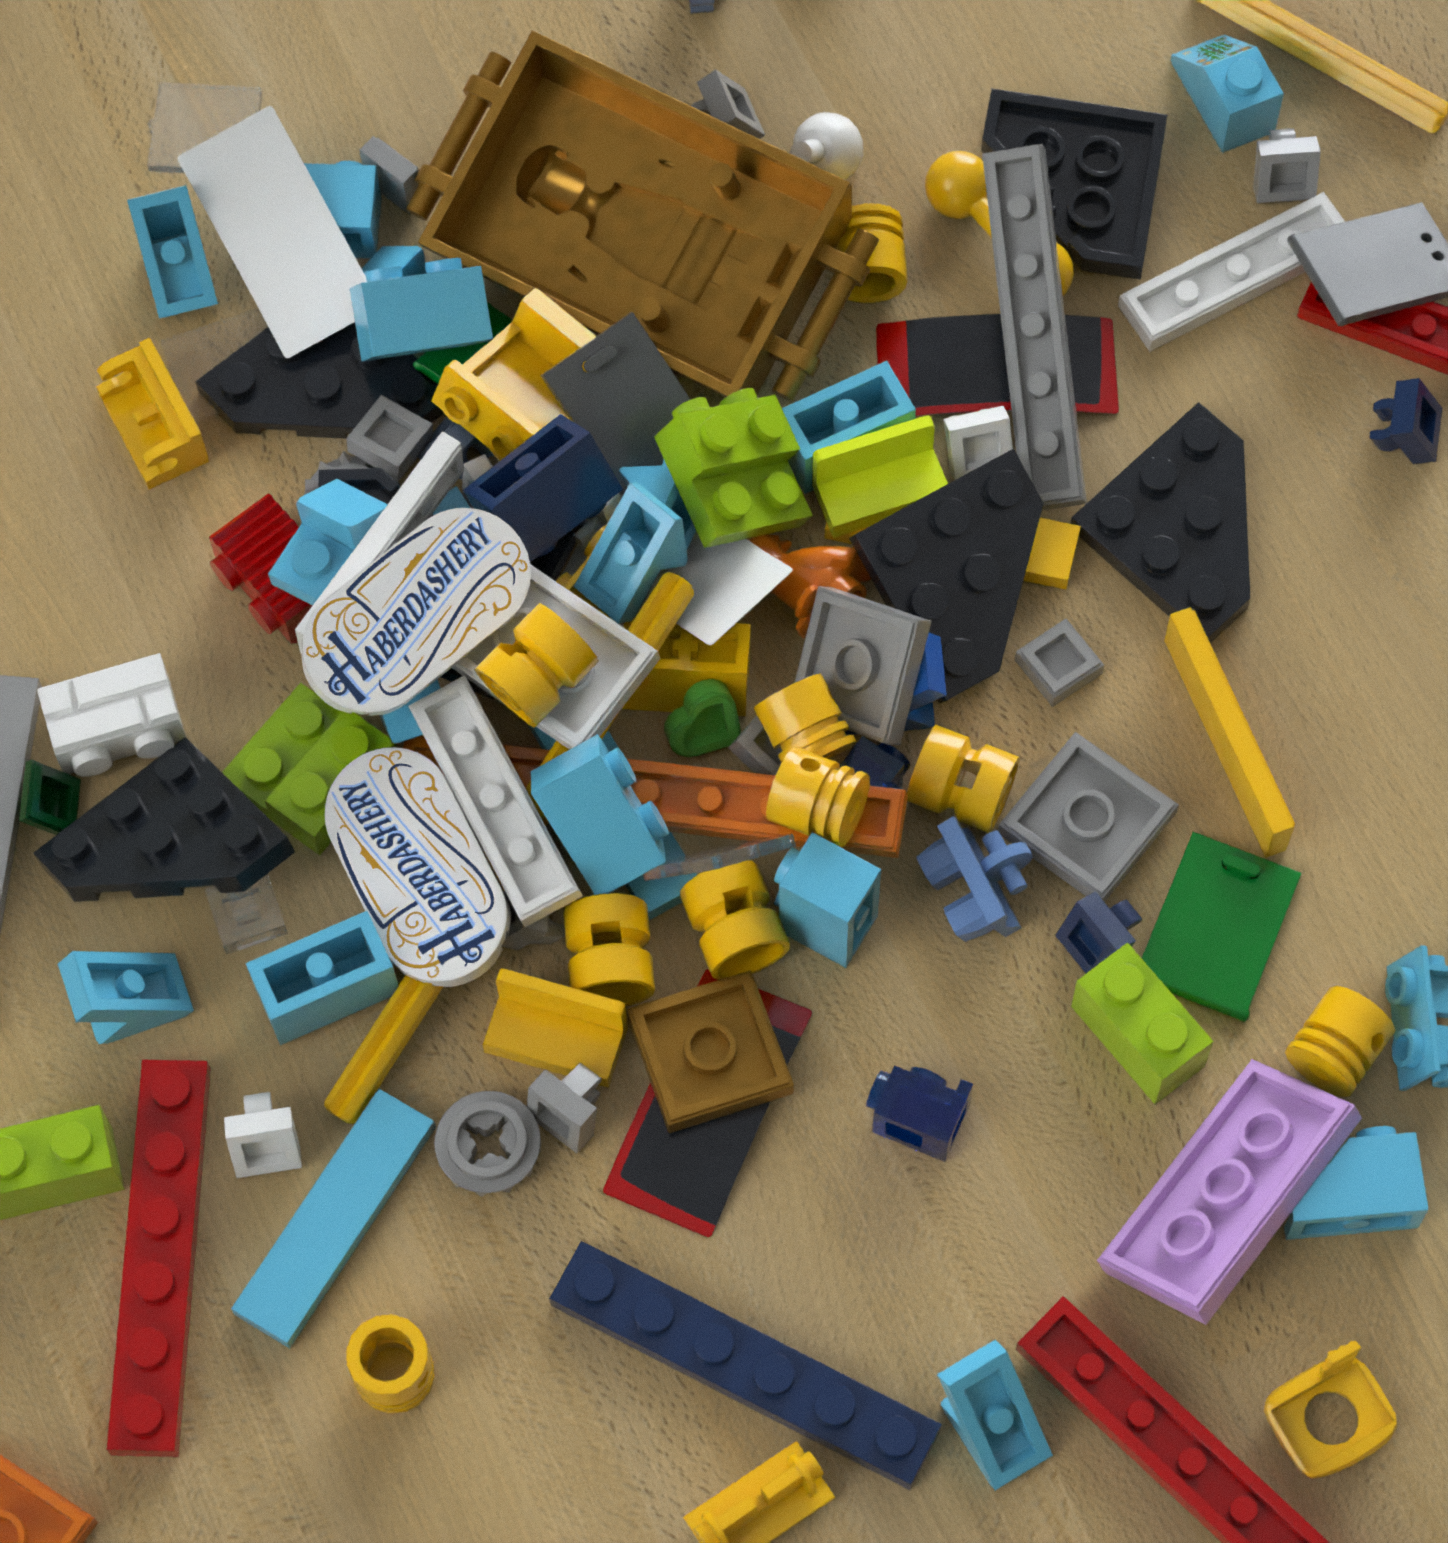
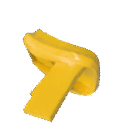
M1350 1341L1347 1345H1341L1337 1350L1329 1351L1324 1361L1310 1367L1274 1389L1266 1398L1264 1413L1269 1425L1297 1469L1308 1478H1321L1354 1465L1383 1447L1392 1438L1397 1429L1396 1413L1367 1366L1355 1358L1362 1348L1357 1341ZM1323 1393H1337L1347 1398L1354 1406L1358 1416L1357 1429L1348 1441L1338 1445L1324 1444L1316 1440L1309 1433L1305 1424V1409L1315 1396Z

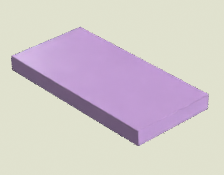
M1251 1059L1097 1259V1262L1106 1274L1206 1325L1362 1119L1356 1106Z

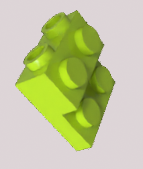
M745 388L724 398L719 406L710 407L705 397L688 400L672 411L673 419L654 436L704 548L801 527L813 516L788 462L800 450V447L776 395L758 398L753 388Z
M300 683L222 773L270 820L320 856L331 843L325 825V804L328 792L336 777L349 763L359 756L377 749L397 748V745L392 743L387 735L356 713L352 712L350 714L334 709L314 691Z

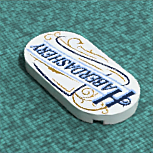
M474 508L445 510L424 521L323 600L314 610L305 628L301 654L303 672L311 688L328 705L350 714L354 712L369 714L368 716L385 715L407 704L505 626L517 613L527 596L531 579L530 561L522 540L505 521L489 512Z
M382 748L370 751L354 759L339 773L331 785L325 804V825L330 840L365 911H368L388 957L403 974L424 983H432L433 986L454 987L475 980L488 971L503 950L501 946L506 939V932L509 933L511 912L507 897L447 779L430 759L409 749Z

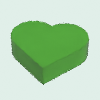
M707 679L695 683L687 690L683 706L675 709L667 717L664 723V733L675 753L680 756L692 757L730 746L741 734L736 704L727 685L722 681Z

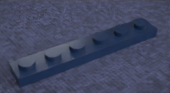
M583 1241L578 1245L549 1298L552 1307L908 1490H911L941 1431L942 1424Z

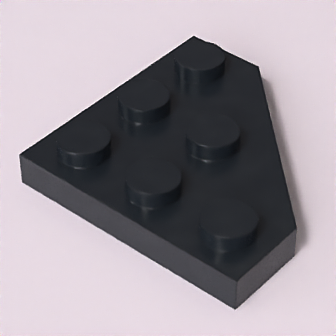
M991 88L981 152L984 154L1043 144L1046 151L1056 241L1065 248L1070 258L1081 271L1141 280L1168 115Z
M355 322L290 358L284 357L272 332L267 327L195 381L199 394L236 433L261 434V429L294 430L297 436L346 439L347 433L353 431L381 395L430 423H433L444 414L438 406L431 402L438 384L415 370L413 363L417 358L413 354L361 361Z
M1198 402L1071 517L1070 524L1081 526L1079 537L1169 617L1170 614L1191 607L1192 611L1195 610L1211 643L1248 609L1250 602L1244 440Z
M1014 448L849 538L885 605L930 620L929 633L941 637L947 695L937 699L939 704L980 683L1000 670L1044 504Z
M184 737L173 748H170L33 852L42 868L74 902L99 901L101 893L130 891L134 898L183 896L185 887L216 886L219 893L245 892L294 854L295 850L288 837L204 754Z

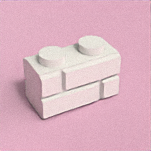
M160 653L37 689L55 756L62 772L67 774L75 772L76 775L82 777L95 776L110 769L112 761L135 754L144 759L156 758L170 748H173L174 743L186 737L170 679Z

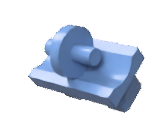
M953 816L937 825L943 837L916 856V859L926 878L935 889L940 890L962 876L969 886L970 893L943 908L954 933L963 941H968L985 935L994 929L1004 937L1021 929L1022 927L998 881H1004L1010 895L1018 894L1027 888V883L1020 870L1029 864L1033 858L1028 845L1024 842L1006 845L1000 832L995 830L982 838L989 852V855L985 857L972 831L969 828H962L956 817Z

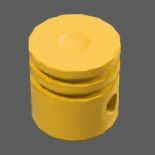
M864 203L852 206V219L836 249L845 253L858 228L873 234L879 241L866 264L870 271L863 285L853 288L848 298L849 301L858 303L886 301L898 296L906 289L908 280L905 244L903 242L904 231L902 230L903 219L899 211L891 206L878 203Z
M821 673L809 676L776 692L754 707V711L763 725L773 748H781L782 750L778 754L781 763L787 753L794 747L831 759L857 742L853 734L846 736L845 731L849 729L846 720L838 721L837 718L842 712L835 703Z
M794 747L785 756L774 778L768 797L766 817L768 821L810 836L813 832L828 841L831 839L832 843L843 847L850 840L862 816L870 788V776L862 771L855 774L852 767L845 765L840 768L838 762Z
M1333 986L1328 989L1305 1021L1303 1028H1300L1294 1041H1291L1287 1046L1285 1054L1291 1065L1308 1081L1332 1095L1349 1097L1354 1092L1357 1084L1364 1078L1366 1071H1369L1391 1040L1396 1030L1390 1018L1375 1003L1349 988Z
M394 1314L378 1315L363 1322L350 1337L346 1349L347 1368L362 1400L373 1409L388 1414L403 1413L418 1406L430 1393L435 1378L434 1362L421 1330L409 1319Z

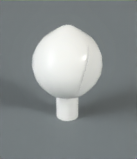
M823 112L809 117L798 127L790 154L846 180L859 168L863 157V140L858 128L850 119L837 113Z

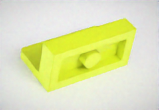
M930 415L833 444L813 452L812 487L833 538L870 527L948 484L933 449L935 426Z

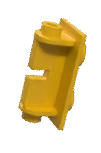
M795 1441L692 1510L683 1519L699 1543H770L834 1500L835 1496L821 1477L824 1475V1472L818 1461L810 1451L805 1453L799 1443Z

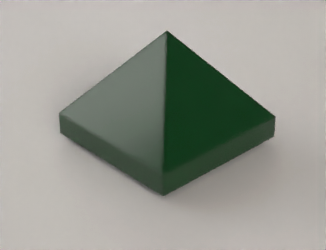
M34 760L26 761L19 821L54 835L60 833L77 820L81 779Z

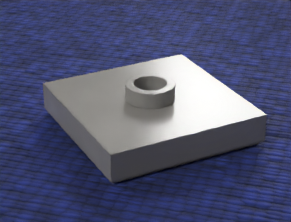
M818 586L795 683L809 676L821 673L835 703L842 712L837 718L839 722L846 720L849 726L848 730L887 745H901L931 621L833 587Z
M1075 732L1001 821L998 831L1002 837L1011 843H1026L1033 859L1083 895L1088 896L1096 891L1105 902L1176 815L1179 804Z

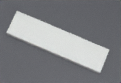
M1322 192L1121 294L1118 307L1150 352L1305 273V270L1288 244L1287 238L1292 234H1299L1345 221L1326 194Z
M443 431L440 433L296 627L295 632L301 654L306 625L318 605L430 518L464 471L461 442Z
M465 675L409 705L408 707L523 925L527 927L582 897L580 889Z

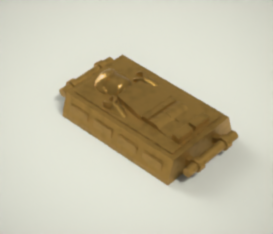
M533 30L529 34L501 87L500 84L511 62L504 56L490 51L479 74H471L463 89L467 96L429 165L423 164L415 178V182L419 185L406 207L409 213L427 221L439 197H442L417 243L445 259L461 258L463 268L481 266L484 278L522 297L528 295L533 289L538 288L584 327L598 335L633 312L673 372L725 398L745 388H753L756 395H758L777 360L785 366L774 384L772 392L793 402L806 377H814L821 363L817 356L853 288L863 285L870 271L866 264L879 241L873 234L858 228L845 253L836 249L852 219L851 183ZM489 107V111L487 112L482 124L480 125L454 176H451L463 152L465 151L470 139L472 138L477 126L479 125L484 113ZM824 269L831 271L833 276L796 345L787 341Z

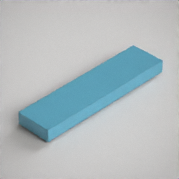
M378 1089L231 1308L233 1314L290 1349L435 1130L434 1120L383 1090Z

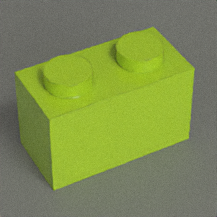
M1128 942L1076 981L1071 1007L1155 1105L1206 1066L1213 1040Z
M100 1104L0 1128V1220L125 1190L113 1128Z

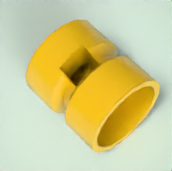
M541 603L513 629L515 642L512 645L500 643L474 669L492 693L514 714L532 727H536L561 701L558 691L561 686L575 687L599 662L596 654L581 636L555 612Z
M935 724L923 745L907 789V801L939 814L950 807L954 809L955 817L959 822L990 833L995 828L1012 789L1020 764V757L985 744L978 750L972 749L969 737ZM966 771L976 776L972 789L960 787Z
M737 860L712 867L696 875L680 890V899L692 928L698 932H705L699 940V946L713 978L720 980L751 970L752 974L773 965L789 951L790 942L778 913L773 909L765 908L770 901V894L757 863L751 860Z
M617 893L584 897L566 906L563 912L566 947L570 952L576 954L568 962L569 987L625 1003L626 1006L644 1002L652 997L655 992L653 960L651 954L642 949L650 940L646 902L634 895Z

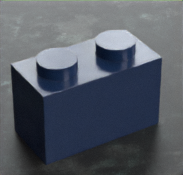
M562 414L463 489L474 509L483 510L499 517L517 533L526 548L530 562L552 551L559 539L582 521L598 515L604 509L606 503L623 490L591 433Z

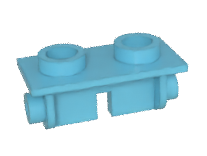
M1421 945L1386 967L1385 993L1391 1006L1392 1022L1396 1030L1392 1043V1058L1397 1066L1400 1091H1406L1430 1077L1432 1086L1437 1088L1448 1087V1026L1437 1025L1436 1017L1448 1019V966L1445 964V957L1440 955L1428 956L1427 946Z

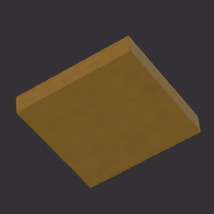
M751 970L627 1009V1019L668 1133L794 1094L793 1080Z

